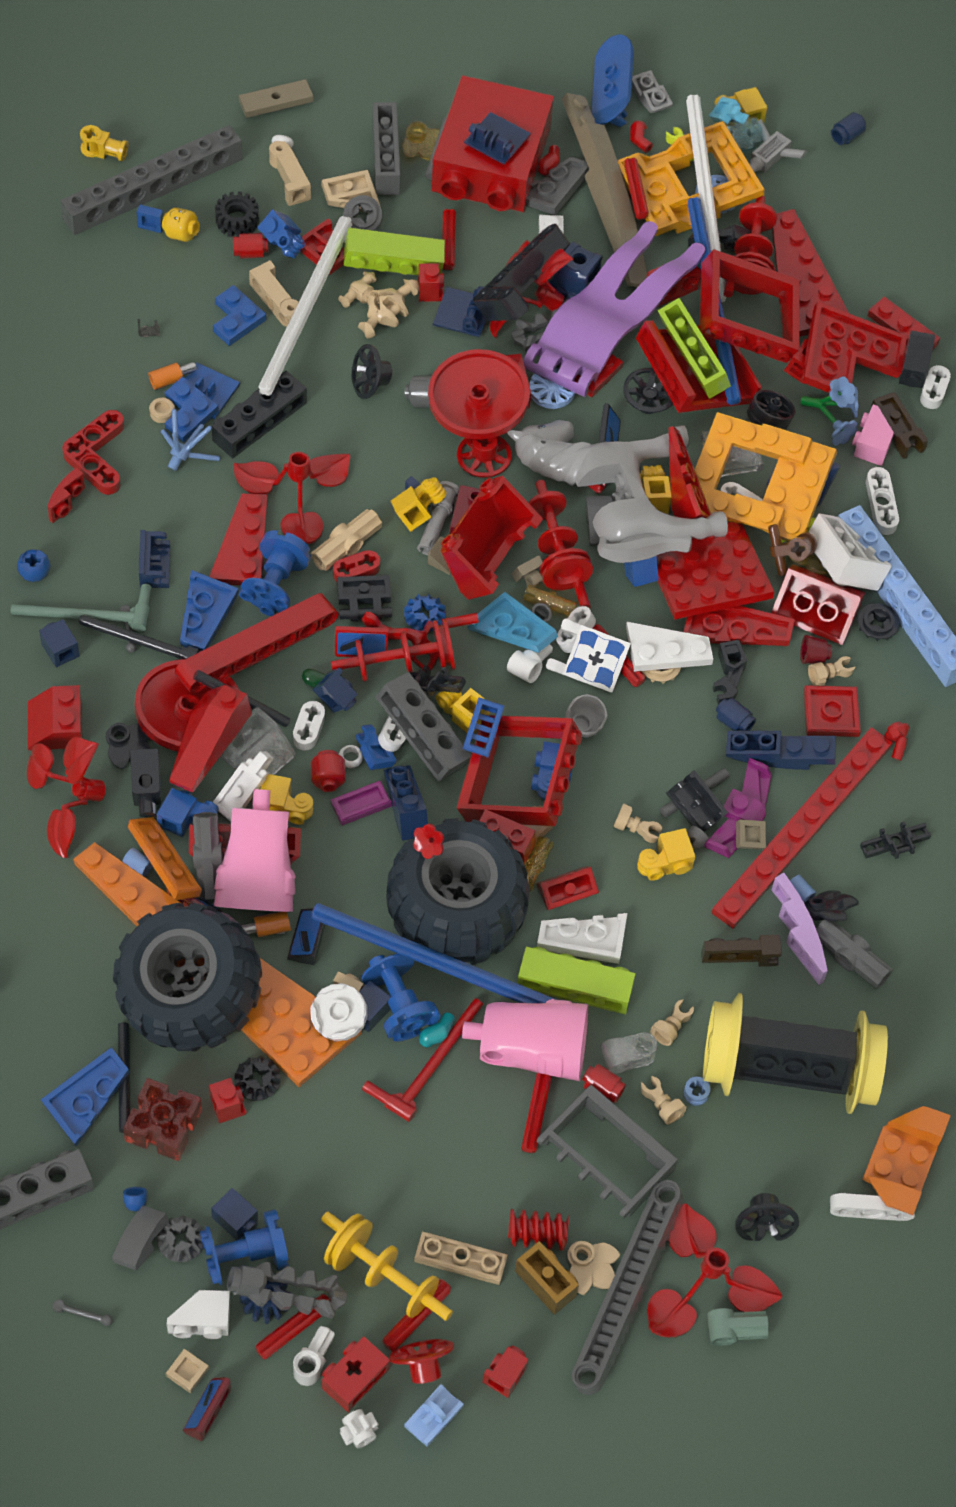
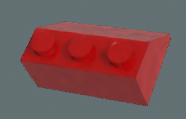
M793 564L788 568L771 613L795 619L794 626L843 645L856 618L865 592L848 585H837L828 577Z

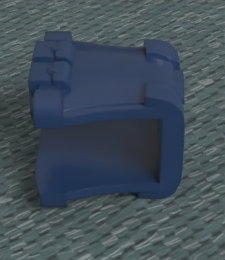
M572 242L565 250L573 260L558 270L549 282L552 287L564 295V300H569L587 287V283H591L601 270L603 256L596 252L592 253L575 242Z

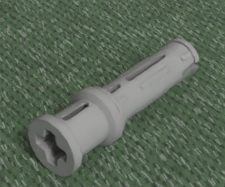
M440 482L447 494L440 503L433 504L431 502V518L428 520L421 541L417 546L419 552L423 548L422 554L428 555L438 540L446 517L453 512L452 505L455 498L458 497L460 488L452 482Z

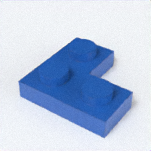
M234 285L215 297V304L227 316L213 325V332L228 346H231L266 321V313Z
M181 377L165 392L166 398L171 400L180 409L177 411L178 439L183 443L190 438L200 424L204 425L219 411V406L184 377ZM172 417L165 422L166 429L173 433Z

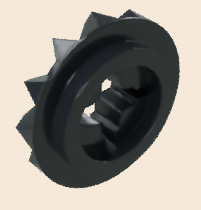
M880 603L865 606L860 611L857 619L859 631H863L866 634V638L872 637L876 641L880 639L888 640L892 635L896 634L899 627V618L896 612L889 606ZM874 619L878 622H883L882 628L878 625H873Z
M262 1056L258 1058L248 1057L245 1062L239 1064L235 1073V1086H239L243 1096L250 1100L267 1099L278 1090L280 1085L279 1068L276 1067L272 1060L264 1059ZM254 1069L259 1075L264 1074L262 1077V1087L256 1080H249L253 1078Z

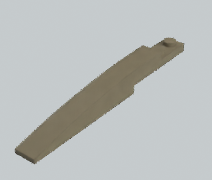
M566 93L562 98V102L589 167V171L585 174V179L613 250L616 252L624 243L638 233L624 179L605 126L595 123L585 97ZM643 253L638 257L625 277L628 286L638 287L646 279L647 271Z

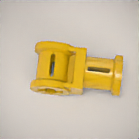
M87 125L81 129L80 138L83 141L81 152L84 156L105 159L106 155L118 158L119 161L125 160L129 147L128 141L111 139L109 132L102 131L94 125Z

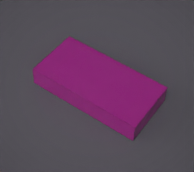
M381 781L331 799V806L341 826L389 808L392 803Z

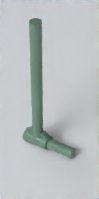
M148 584L141 585L138 604L131 608L130 612L12 604L11 615L78 619L79 616L86 615L102 621L128 622L133 631L141 633L146 630L151 586Z

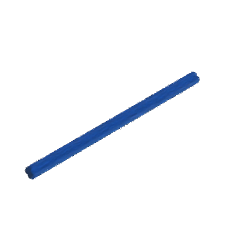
M695 197L688 199V210L695 243H701L705 247V254L699 262L701 269V263L710 254L711 248L701 199ZM719 292V316L725 318ZM715 339L719 362L725 370L731 387L725 390L727 403L729 405L739 404L741 402V395L731 346L729 343Z
M317 903L312 910L311 918L516 1002L546 1003V1001L554 999Z

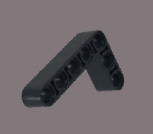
M551 224L541 231L473 298L474 304L487 321L515 320L529 309L521 294L542 273V267L548 258L556 250L563 249L565 251L570 245V242L557 224Z

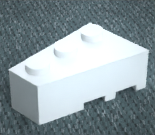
M819 513L808 533H811L816 538L817 549L814 553L822 562V566L831 575L833 582L840 586L849 585L878 591L892 565L888 561H879L874 556L876 550L871 546L865 548L858 541L860 536L840 517Z

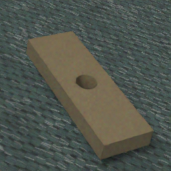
M304 79L239 95V102L245 117L248 118L313 102V94L307 80Z

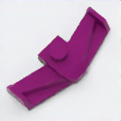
M749 758L742 792L732 789L723 806L728 812L725 815L728 819L705 842V848L729 858L738 849L736 848V821L764 820L772 773L767 765Z

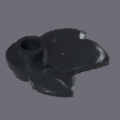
M123 723L111 725L106 732V741L110 746L108 749L110 761L117 768L124 769L128 762L131 761L130 750L150 749L146 742L150 738L144 733L138 723L131 726ZM119 735L124 737L122 739H115Z
M829 890L810 898L804 904L812 920L845 921L847 920V915L844 911L859 905V901L852 895L841 894L837 890Z

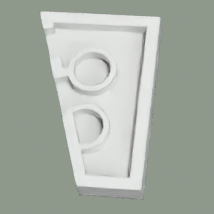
M631 622L626 624L628 642L631 643L630 652L634 672L712 665L713 663L709 637Z
M627 913L618 914L617 917L603 918V915L593 916L590 920H576L575 918L542 920L537 947L544 948L549 952L565 953L572 956L619 964Z

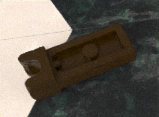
M893 392L873 399L872 405L874 404L879 407L894 432L892 439L896 443L895 448L900 456L906 459L908 457L907 452L911 446L915 447L919 453H923L927 447V437L922 429L916 426L897 394Z
M760 935L759 940L744 937L737 940L724 941L721 938H713L709 941H704L701 951L702 963L758 962L759 967L778 966V957L782 956L779 935Z

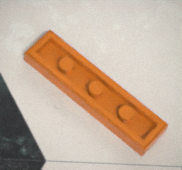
M154 817L131 819L128 824L129 830L173 898L179 900L199 897L202 891L201 887Z

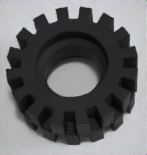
M234 191L229 192V197L226 194L222 195V199L219 198L217 204H215L217 228L221 229L223 234L228 232L229 237H232L233 234H236V236L242 233L248 234V231L253 233L255 227H258L259 207L254 197L250 198L248 193L242 196L240 191H238V195H234ZM239 211L246 215L236 218L228 214Z

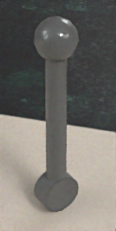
M123 605L120 611L130 612V607ZM124 622L125 629L131 631V627L128 625V622ZM127 641L126 650L129 653L135 652L136 645Z
M56 1300L53 1303V1309L57 1313L66 1311L100 1321L104 1326H110L113 1322V1318L109 1314L101 1316L65 1305L62 1300Z

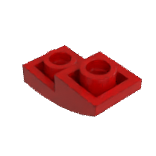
M77 467L59 483L49 500L47 507L49 520L52 523L69 514L72 509L71 498L77 497L85 489L84 475Z

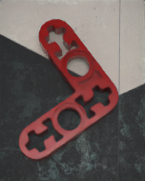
M108 410L65 441L62 447L65 461L74 469L77 467L87 481L106 495L114 494L120 489V477L118 472L95 452L123 431V415L117 410ZM91 433H97L100 435V438L96 441H90L87 439V436ZM93 462L98 467L90 471L85 469V465Z

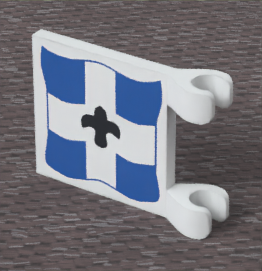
M564 619L561 629L576 634L575 643L567 664L550 658L547 661L546 668L612 693L631 643Z

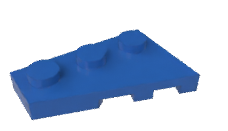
M191 570L180 645L185 647L190 645L199 648L200 652L209 648L239 595V588Z
M111 1047L41 1099L44 1106L75 1146L78 1145L130 1073L129 1069Z

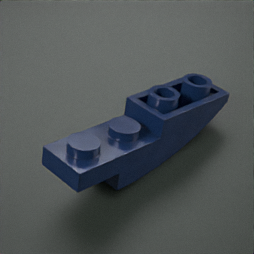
M727 731L726 757L748 763L749 758H752L768 767L809 770V765H835L836 736H782L781 731Z

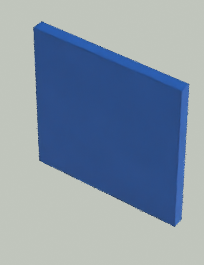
M196 363L197 369L190 372L185 379L219 406V411L212 417L215 420L239 387L240 382Z

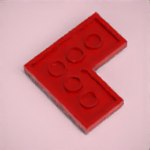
M817 302L813 309L801 382L830 393V382L843 376L852 384L855 363L898 378L902 372L907 336L824 303Z

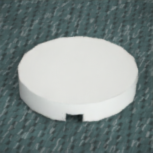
M343 983L331 984L323 988L317 994L310 1008L311 1020L315 1029L325 1038L333 1041H345L356 1036L364 1028L368 1017L367 1004L362 994L355 988Z

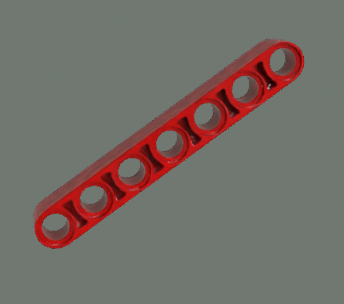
M322 593L316 594L183 660L175 668V675L190 693H198L208 687L193 679L197 670L222 681L329 627L337 620L339 612Z

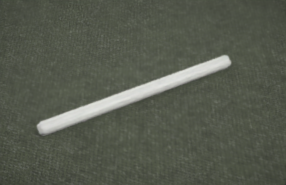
M689 95L686 102L699 198L701 199L711 251L715 249L721 252L701 101L698 95ZM719 277V292L721 302H724L726 300L723 294L725 279Z
M341 216L331 234L258 386L259 392L262 395H271L345 241L347 230L352 226L350 217Z

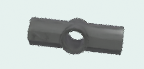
M201 812L193 815L195 837L193 862L194 869H197V883L202 889L198 898L215 899L216 870L223 863L222 843H219L218 814Z
M825 919L817 927L816 931L821 944L834 954L837 963L845 970H854L876 989L881 987L892 974L893 969L871 952L870 945L861 936L856 934L850 935L836 922Z

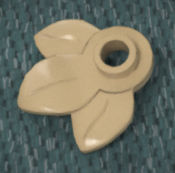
M578 1241L570 1246L567 1258L571 1265L570 1272L578 1281L579 1294L585 1295L591 1285L600 1289H609L615 1276L610 1264L620 1257V1253L612 1245L607 1243L592 1245L586 1241ZM578 1253H584L586 1254L587 1259L581 1261L577 1258L576 1255Z

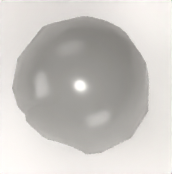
M589 694L574 698L565 713V718H573L584 738L597 735L608 717L605 704L598 697Z

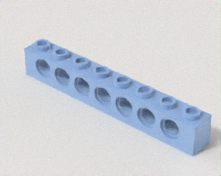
M859 505L839 514L838 517L860 536L858 541L865 548L871 546L876 550L874 556L879 561H888L892 565L879 590L876 592L884 603L896 612L899 624L943 685L947 687L956 683V636L863 508Z

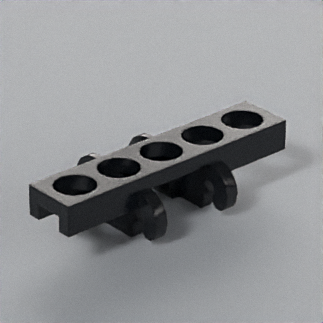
M426 665L423 666L425 671L419 670V672L410 673L419 683L423 692H426L431 697L435 695L436 691L460 693L466 684L464 677L448 675L446 667H441L442 672L437 671L435 676H430L431 669Z
M901 822V832L888 835L884 834L885 829L882 828L879 830L880 837L861 842L860 847L866 859L891 851L890 853L895 859H898L899 854L908 851L910 854H914L916 847L913 844L930 839L931 833L928 832L926 823L905 828L906 823ZM921 830L924 834L916 836L915 831ZM892 838H897V839H899V840H900V844H899V845H895L894 841L891 840V839H892ZM883 842L884 846L879 847L878 843ZM871 845L875 849L867 851L866 847Z

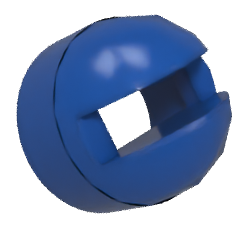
M142 1187L125 1189L123 1191L125 1206L130 1211H139L142 1206L146 1205L147 1190Z

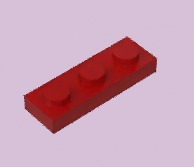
M883 297L868 311L867 316L880 326L906 335V345L911 330L934 334L886 297ZM937 335L935 336L933 349L940 342V337Z

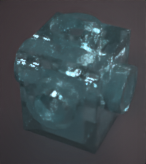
M748 117L744 124H740L735 120L726 124L741 151L752 149L755 147L754 143L762 141V128L756 117Z

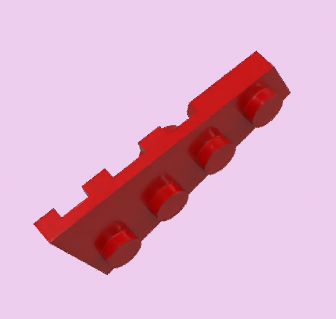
M241 494L209 577L229 585L240 586L248 578L262 579L263 554L260 551V543L265 534L267 495Z
M736 606L689 616L686 620L684 632L709 637L710 643L720 644L739 640L740 644L788 646L795 619L743 606Z

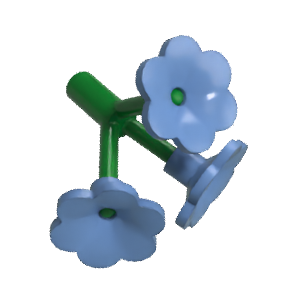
M843 376L830 382L831 391L829 396L822 399L808 396L801 398L802 406L819 408L833 423L832 427L835 431L831 437L833 438L832 443L835 446L840 443H847L850 437L855 435L858 430L855 420L842 423L840 420H836L826 409V406L851 408L854 418L858 417L857 387L849 383L848 379Z

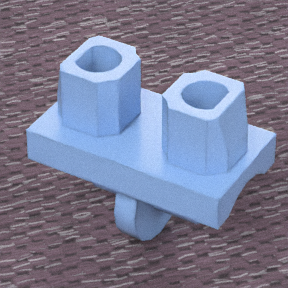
M441 1384L404 1424V1427L428 1447L463 1408L464 1404L450 1394Z

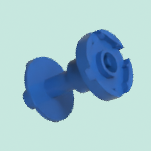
M276 530L265 533L260 543V551L267 559L264 566L267 572L265 578L245 579L241 584L239 592L241 599L259 607V610L268 616H273L275 612H281L289 608L290 598L279 587L281 579H287L291 571L304 570L312 557L308 554L309 546L302 539L287 532L285 536L277 535L278 531Z
M398 953L386 958L384 955L372 958L369 961L370 967L361 976L364 985L369 981L373 982L376 986L386 985L391 995L388 1005L393 1015L384 1023V1030L389 1039L392 1036L393 1041L397 1042L420 1035V1028L425 1025H434L440 1019V1013L434 1002H419L414 991L406 989L401 976L411 969L414 960Z
M276 1209L263 1212L265 1227L244 1232V1239L214 1246L209 1226L205 1227L206 1230L200 1231L206 1255H211L210 1259H206V1263L213 1284L218 1283L222 1285L220 1263L249 1256L250 1262L273 1257L277 1271L289 1266L282 1227L277 1226L279 1217Z

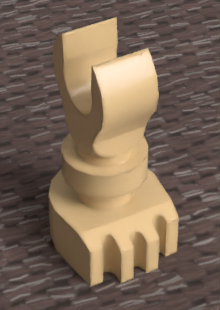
M844 656L833 664H823L821 662L810 664L808 675L813 686H824L826 678L851 676L855 667H843V665L849 664L851 658Z
M623 804L613 827L624 831L626 826L633 833L637 831L645 841L656 843L659 837L650 834L648 830L660 833L662 826L654 821L641 822V818L637 816L635 818L630 817L632 807Z
M684 1000L676 1002L672 1016H668L665 1021L658 1020L651 1027V1037L662 1045L670 1046L677 1038V1032L681 1028V1024L689 1021L692 1017L694 1007L687 1013L679 1010Z
M651 1076V1083L655 1087L653 1090L646 1088L641 1083L642 1095L655 1102L654 1105L660 1110L659 1116L665 1124H672L684 1116L687 1107L680 1099L671 1101L669 1095L664 1094L661 1082L657 1077Z

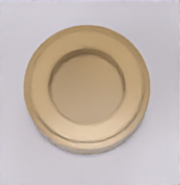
M167 398L153 400L149 406L151 419L157 423H165L172 417V409H175L173 402Z

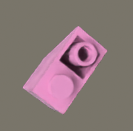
M873 404L870 413H864L860 423V427H863L862 432H856L852 445L856 446L854 457L882 466L890 448L894 432L879 407Z

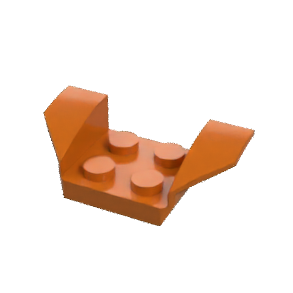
M922 1106L889 1121L886 1126H883L862 1180L872 1184L886 1206L914 1215L923 1185L951 1115Z

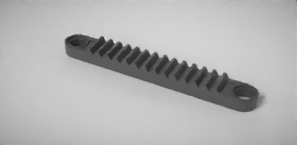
M672 1180L660 1181L653 1188L574 1366L572 1381L577 1390L582 1394H595L604 1385L611 1366L616 1363L615 1357L620 1353V1346L625 1342V1334L629 1333V1325L634 1321V1314L638 1312V1304L643 1301V1293L647 1291L648 1281L652 1280V1272L656 1271V1263L660 1261L661 1252L665 1250V1242L670 1239V1231L674 1229L675 1219L683 1203L681 1189ZM665 1191L675 1192V1197L669 1202L661 1201L660 1196ZM591 1371L596 1374L592 1383L583 1384L580 1382L581 1376L585 1372Z

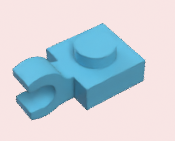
M721 97L709 117L714 122L723 121L725 124H728L733 119L740 124H744L749 115L740 111V104L735 99Z

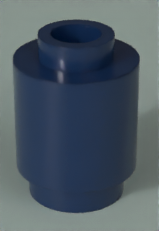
M852 112L834 125L831 130V136L839 145L848 144L866 131V121L862 115Z
M734 698L722 700L716 708L718 713L716 718L732 731H750L756 722L753 713Z

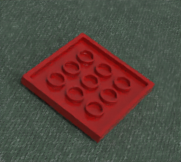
M727 522L728 532L723 537L692 538L691 550L689 552L669 551L656 555L658 583L674 619L774 599L773 587L742 523Z

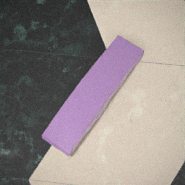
M782 873L775 877L772 891L782 903L779 917L790 930L786 943L818 985L824 982L828 971L821 941L799 893L785 873Z

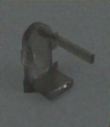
M137 319L139 336H160L157 320H154L155 324H153V327L144 325L141 328L140 319Z

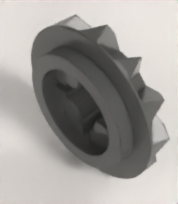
M359 195L347 202L343 216L351 218V228L373 231L378 228L382 220V210L379 203L372 197ZM359 206L363 209L364 213H370V215H367L366 224L361 218L356 217L359 215Z
M184 1215L177 1218L170 1217L169 1222L157 1236L160 1252L167 1259L174 1262H187L194 1259L203 1249L200 1231L203 1228L194 1218L190 1219ZM187 1230L186 1239L189 1243L181 1241L175 1246L176 1237L173 1233L181 1235Z

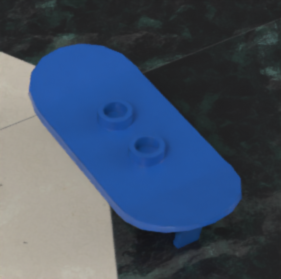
M625 35L611 36L602 44L595 57L591 113L596 124L603 125L611 122L618 127L627 124V121L623 118L627 117L624 108L631 98L634 48L631 40Z

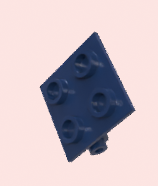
M490 112L481 123H472L470 125L469 132L471 134L464 143L505 165L531 133Z
M479 286L473 293L446 287L433 325L480 337L486 318L474 304L473 298L484 287Z

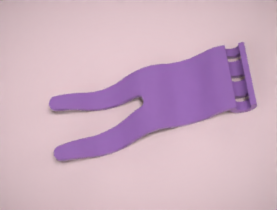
M651 221L645 222L638 233L624 243L607 260L592 282L579 294L567 300L557 310L539 342L532 344L527 351L523 361L525 369L586 397L591 381H596L620 340L628 332L641 325L655 311L672 287L698 265L705 254L704 245L701 243L692 244L680 257L664 264L649 275L625 300H619L615 297V294L638 257L650 246L657 233L656 223ZM537 355L540 356L538 364L534 363ZM557 365H560L561 367L557 374L554 370ZM577 374L581 375L578 383L574 382Z

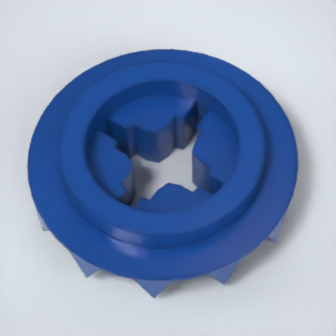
M418 594L416 598L409 599L408 604L404 607V618L407 624L418 631H423L428 621L433 623L434 620H437L438 625H441L442 619L446 617L445 605H442L439 598L435 599L430 594L427 596H420ZM422 606L429 611V619L424 613H420Z

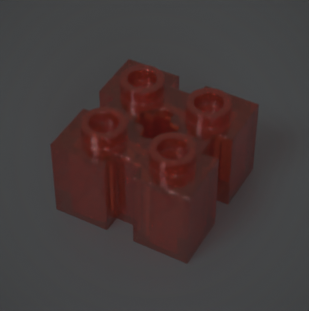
M147 1078L138 1096L139 1110L132 1109L123 1128L125 1142L147 1149L151 1143L157 1146L158 1154L180 1161L188 1143L187 1129L194 1130L202 1112L201 1097L179 1090L177 1095L170 1094L168 1085Z

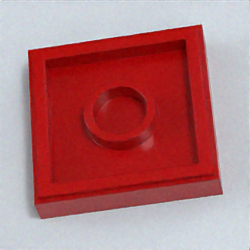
M805 685L806 736H860L857 687Z

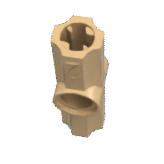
M366 509L350 523H341L334 528L329 539L311 552V559L315 566L321 571H327L336 561L346 555L356 554L361 549L364 541L382 528V521L379 519L378 514L372 509Z

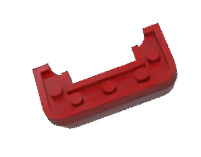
M504 476L494 479L488 478L480 485V492L452 533L441 542L442 548L440 552L460 593L467 600L494 593L499 585L496 581L498 576L494 572L515 541L522 540L525 537L523 533L526 528L532 526L535 529L543 520Z

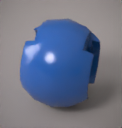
M26 550L18 559L17 570L26 581H41L49 573L50 560L40 550Z

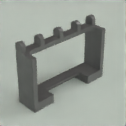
M592 1085L536 1141L540 1145L553 1143L561 1150L556 1157L559 1162H562L568 1156L583 1169L578 1175L581 1181H584L590 1175L605 1188L600 1194V1198L606 1200L610 1195H613L621 1202L624 1207L619 1214L623 1218L626 1216L630 1217L647 1200L655 1185L660 1181L666 1180L675 1170L678 1161L675 1156ZM585 1107L602 1122L605 1118L647 1153L646 1160L659 1170L632 1199L558 1136Z

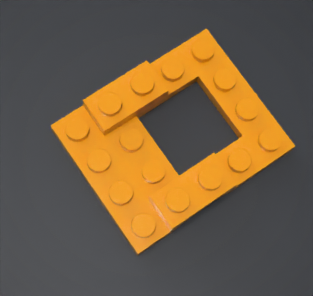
M723 121L704 128L707 153L712 152L729 182L712 188L716 219L720 218L721 211L764 196L762 184ZM691 133L679 137L666 151L647 156L635 153L617 160L624 183L630 192L624 161L632 157L637 159L649 210V216L645 220L657 224L655 236L671 230H675L679 234L692 229L688 199L699 197V193L688 196L675 174V171L690 166V160L694 159Z
M717 412L695 467V472L711 514L722 511L726 515L727 522L743 523L762 529L769 533L768 527L770 525L777 524L781 539L790 542L799 534L807 532L835 460L837 449L812 442V439L767 424L760 426ZM733 446L778 460L763 501L737 493L734 496L716 490Z

